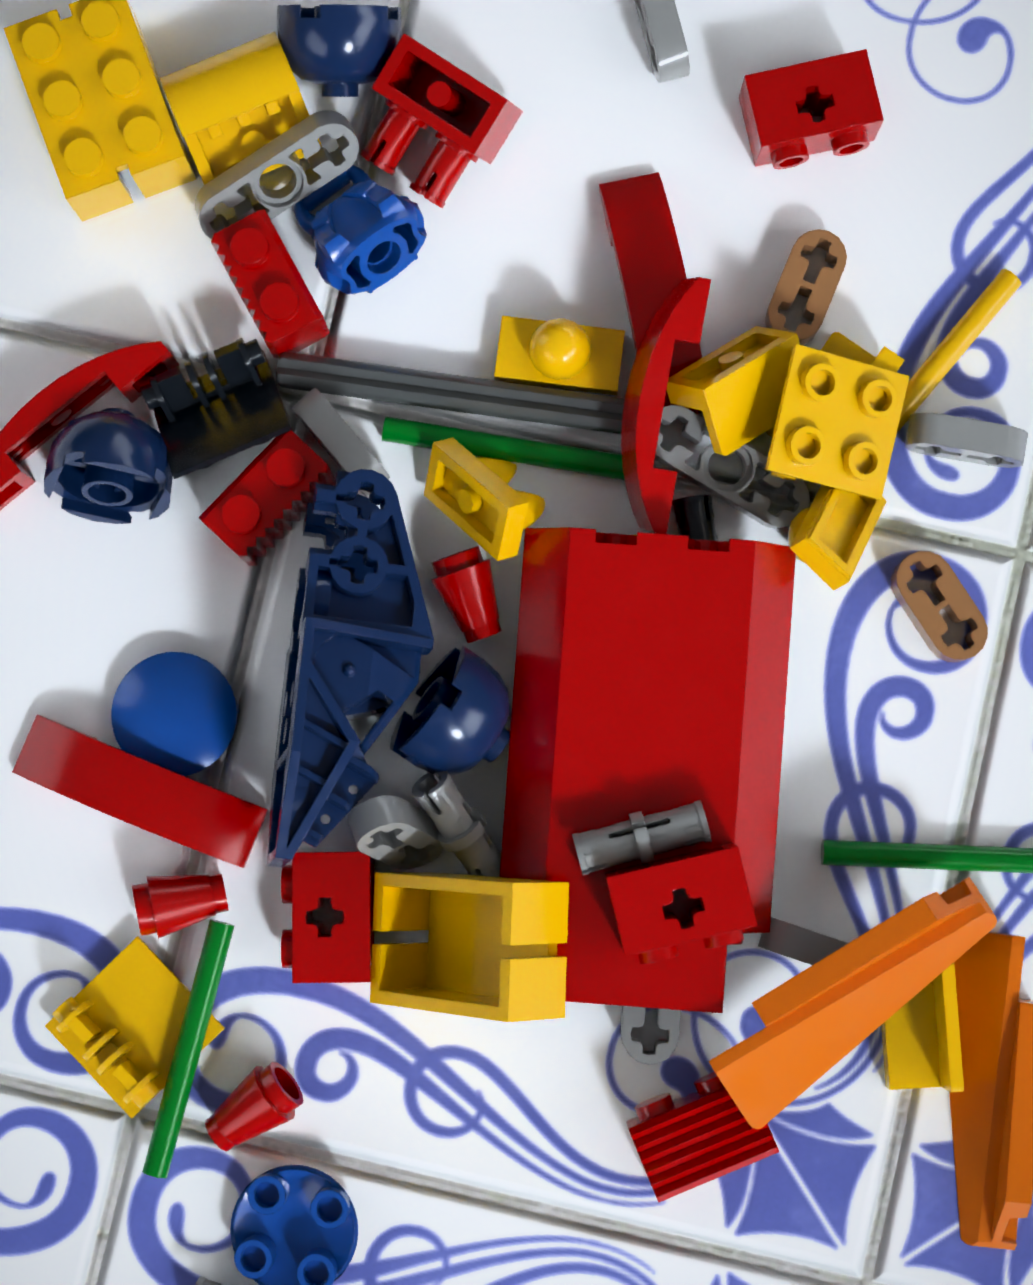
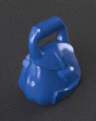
M354 164L347 171L293 206L298 224L314 241L316 250L315 266L326 284L345 294L373 293L375 289L396 277L409 264L418 259L417 253L427 236L424 228V217L417 203L409 200L407 196L394 194L391 190L378 185L375 181H372L367 173ZM350 181L354 183L349 189H347L341 196L335 199L332 203H329L328 205L317 211L315 215L310 213L323 202H325L327 199H329L331 196H333L346 185H348Z

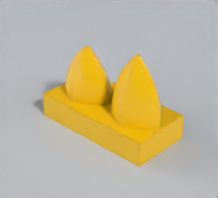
M453 437L433 442L424 496L495 560L500 561L518 556L523 530L534 524L541 517L545 509L544 498L532 493L514 490L508 485L517 471L516 464L495 458L475 457Z

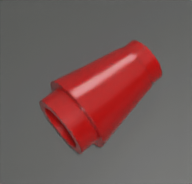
M479 546L431 562L436 575L431 581L460 631L463 632L467 643L487 638L502 631L498 620L499 612L490 558L483 560Z
M222 874L212 876H146V883L132 885L141 936L157 933L159 939L216 916L217 913L229 911Z
M272 1062L266 1067L258 1065L214 1111V1114L205 1120L206 1130L220 1149L229 1151L236 1145H240L294 1119L295 1109L302 1105L304 1101L302 1092L293 1076L278 1062Z

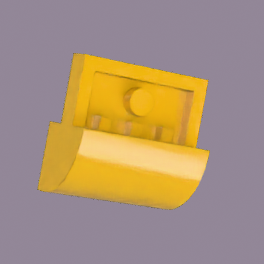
M275 31L160 77L175 120L187 143L204 185L310 116ZM301 149L295 151L299 159L304 158ZM271 165L268 168H266L261 175L285 165Z

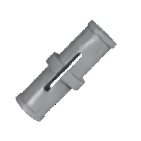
M447 771L435 773L439 783L435 779L434 774L429 772L420 777L412 788V795L436 825L435 827L439 831L438 841L444 850L455 854L468 875L500 877L501 853L484 828V826H487V821L477 808H470Z
M701 800L643 816L642 811L628 814L629 820L572 834L583 876L588 875L590 872L639 859L641 864L645 865L655 862L654 855L703 842H712Z

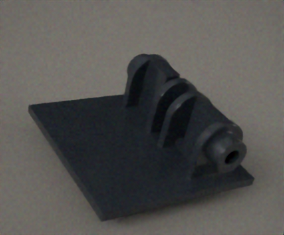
M239 338L236 342L214 350L215 358L220 366L219 369H216L208 352L201 354L208 372L202 376L198 375L190 359L185 361L184 365L190 378L188 382L184 378L179 366H176L160 374L149 376L150 383L140 387L149 410L154 411L159 432L167 447V459L174 479L193 471L207 468L217 461L255 445L264 444L272 438L292 430L267 357L257 339L245 343L243 338Z

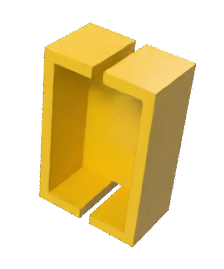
M79 0L68 4L72 14L68 18L62 19L57 9L3 28L65 198L82 222L134 203L129 189L118 174V172L128 168L145 198L197 180L129 0Z
M375 872L373 931L429 930L428 942L372 944L370 1003L502 1022L565 1018L567 957L557 956V944L567 943L569 882L439 872Z

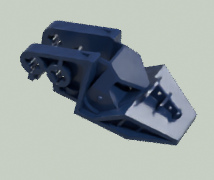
M359 469L353 472L337 470L335 486L316 483L313 503H308L306 507L302 530L303 536L322 538L325 549L310 547L306 568H300L298 573L290 647L286 653L273 769L266 866L283 868L293 859L302 841L316 848L374 785H377L380 779L379 774L367 764L364 755L419 683L421 655H428L433 650L434 637L398 495L392 482L383 474L374 470ZM365 490L370 492L369 498L357 494L358 491ZM369 716L378 717L362 741H360L349 721ZM350 786L357 787L356 794L349 792ZM327 815L330 818L329 823L323 824L321 816Z

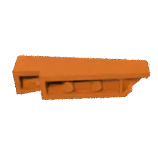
M968 877L940 895L936 891L919 899L752 1002L753 1007L766 1027L708 1061L748 1124L753 1129L763 1128L990 932L997 924L995 914L971 878Z
M988 932L954 962L964 1091L949 1092L960 1238L965 1244L970 1246L1015 1250L1017 1246L1018 1218H1027L1032 1205L1033 1000L1019 999L1025 937L1007 933Z

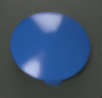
M165 652L141 661L125 675L113 698L111 722L114 736L121 750L188 777L212 765L225 752L235 732L239 705L229 682L213 664L190 653Z
M284 1165L260 1174L241 1193L232 1213L230 1234L235 1253L234 1262L236 1268L243 1276L253 1279L259 1285H332L348 1267L358 1242V1219L349 1195L331 1176L309 1166Z

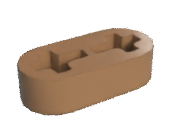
M817 229L808 231L797 239L767 308L765 317L766 328L797 333L800 345L803 346L814 338L823 323L846 265L847 253L845 245L838 236L830 231ZM818 247L827 251L825 261L833 265V268L823 266L813 284L803 280L809 266V260L801 256V253L811 255L815 248ZM800 294L808 297L802 317L811 322L810 325L800 323L795 331L788 330L784 327L786 317L778 313V309L788 311L792 307L796 295Z
M918 551L904 558L894 569L891 576V588L895 598L928 648L937 658L946 662H961L976 656L984 648L987 641L988 627L983 615L950 565L940 555L931 551ZM915 565L921 572L930 568L935 573L937 579L930 584V588L939 601L937 605L933 604L925 591L919 590L912 593L909 590L907 582L914 577L910 566ZM941 609L945 610L951 621L955 624L963 621L969 624L971 631L964 637L968 645L965 650L958 643L949 646L944 643L942 635L949 629L939 613Z

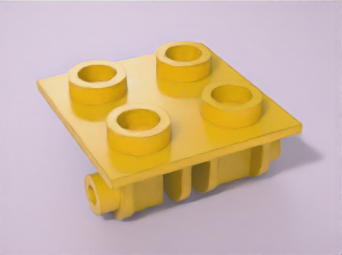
M793 344L765 470L771 471V476L792 481L798 478L881 500L910 376L800 344Z
M137 936L74 998L71 996L53 1012L52 1015L54 1017L45 1027L132 1119L166 1085L191 991L145 942ZM212 1013L202 1050L225 1029Z

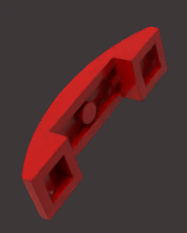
M659 172L599 184L598 187L610 244L614 247L636 354L656 312L680 281L687 279L675 226ZM674 344L669 377L702 358L700 344ZM666 390L664 407L675 405L670 403ZM685 407L696 414L702 413L700 410Z
M702 277L682 279L656 312L637 351L624 399L621 452L625 486L631 509L639 528L657 534H667L677 478V471L653 467L675 343L700 344L711 279Z
M161 341L121 348L77 366L37 393L10 419L0 431V511L36 482L21 462L61 431L71 420L77 418L115 386L133 403L142 396L140 387L150 383L149 376L157 375L179 366V363Z
M38 714L12 771L14 774L102 813L241 868H245L269 811V809L216 787L203 784Z

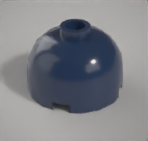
M301 4L278 5V39L292 72L301 80L321 84L322 97H359L358 84L376 81L401 39V7L319 4V6H314V8H301Z
M106 408L99 412H92L71 420L52 442L46 462L44 493L50 499L54 491L63 497L61 509L72 515L95 522L129 524L132 519L129 512H143L149 509V520L157 518L169 508L173 480L167 459V447L163 437L148 423L121 408Z
M462 646L461 651L456 647L450 650L435 665L416 690L415 694L421 698L414 709L413 715L411 716L406 711H403L391 737L390 749L414 766L432 774L447 771L450 776L472 769L482 759L488 763L493 762L504 750L510 739V731L504 727L510 713L509 692L501 675L487 661L465 646Z

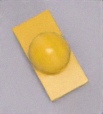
M502 316L494 380L617 396L625 330L578 325L576 322L566 318L543 321Z
M821 485L811 506L802 509L791 521L788 530V546L796 554V559L807 564L834 591L850 581L887 501L883 496L881 500Z

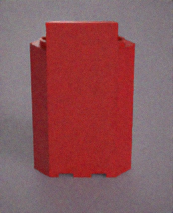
M573 527L525 529L500 877L569 882L567 943L557 944V956L567 957L566 1002L723 1013L727 946L706 949L704 941L701 939L677 945L679 955L660 962L640 964L638 954L625 957L604 872L641 864L640 859L590 872L588 875L583 876L572 834L629 820L628 814L642 811L643 816L701 800L712 842H703L654 855V859H664L733 842L739 847L757 922L756 927L743 929V934L770 933L796 554L790 549V546L740 539H729V541L689 539V536L643 532H637V535L596 532V529ZM683 888L672 891L674 896L673 903L662 906L663 913L673 912L679 922L689 920V908L699 905V898H689ZM743 941L731 945H741Z

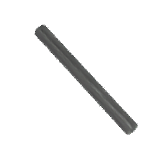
M292 352L281 353L276 368V381L282 388L311 391L316 388L320 393L621 434L625 398Z

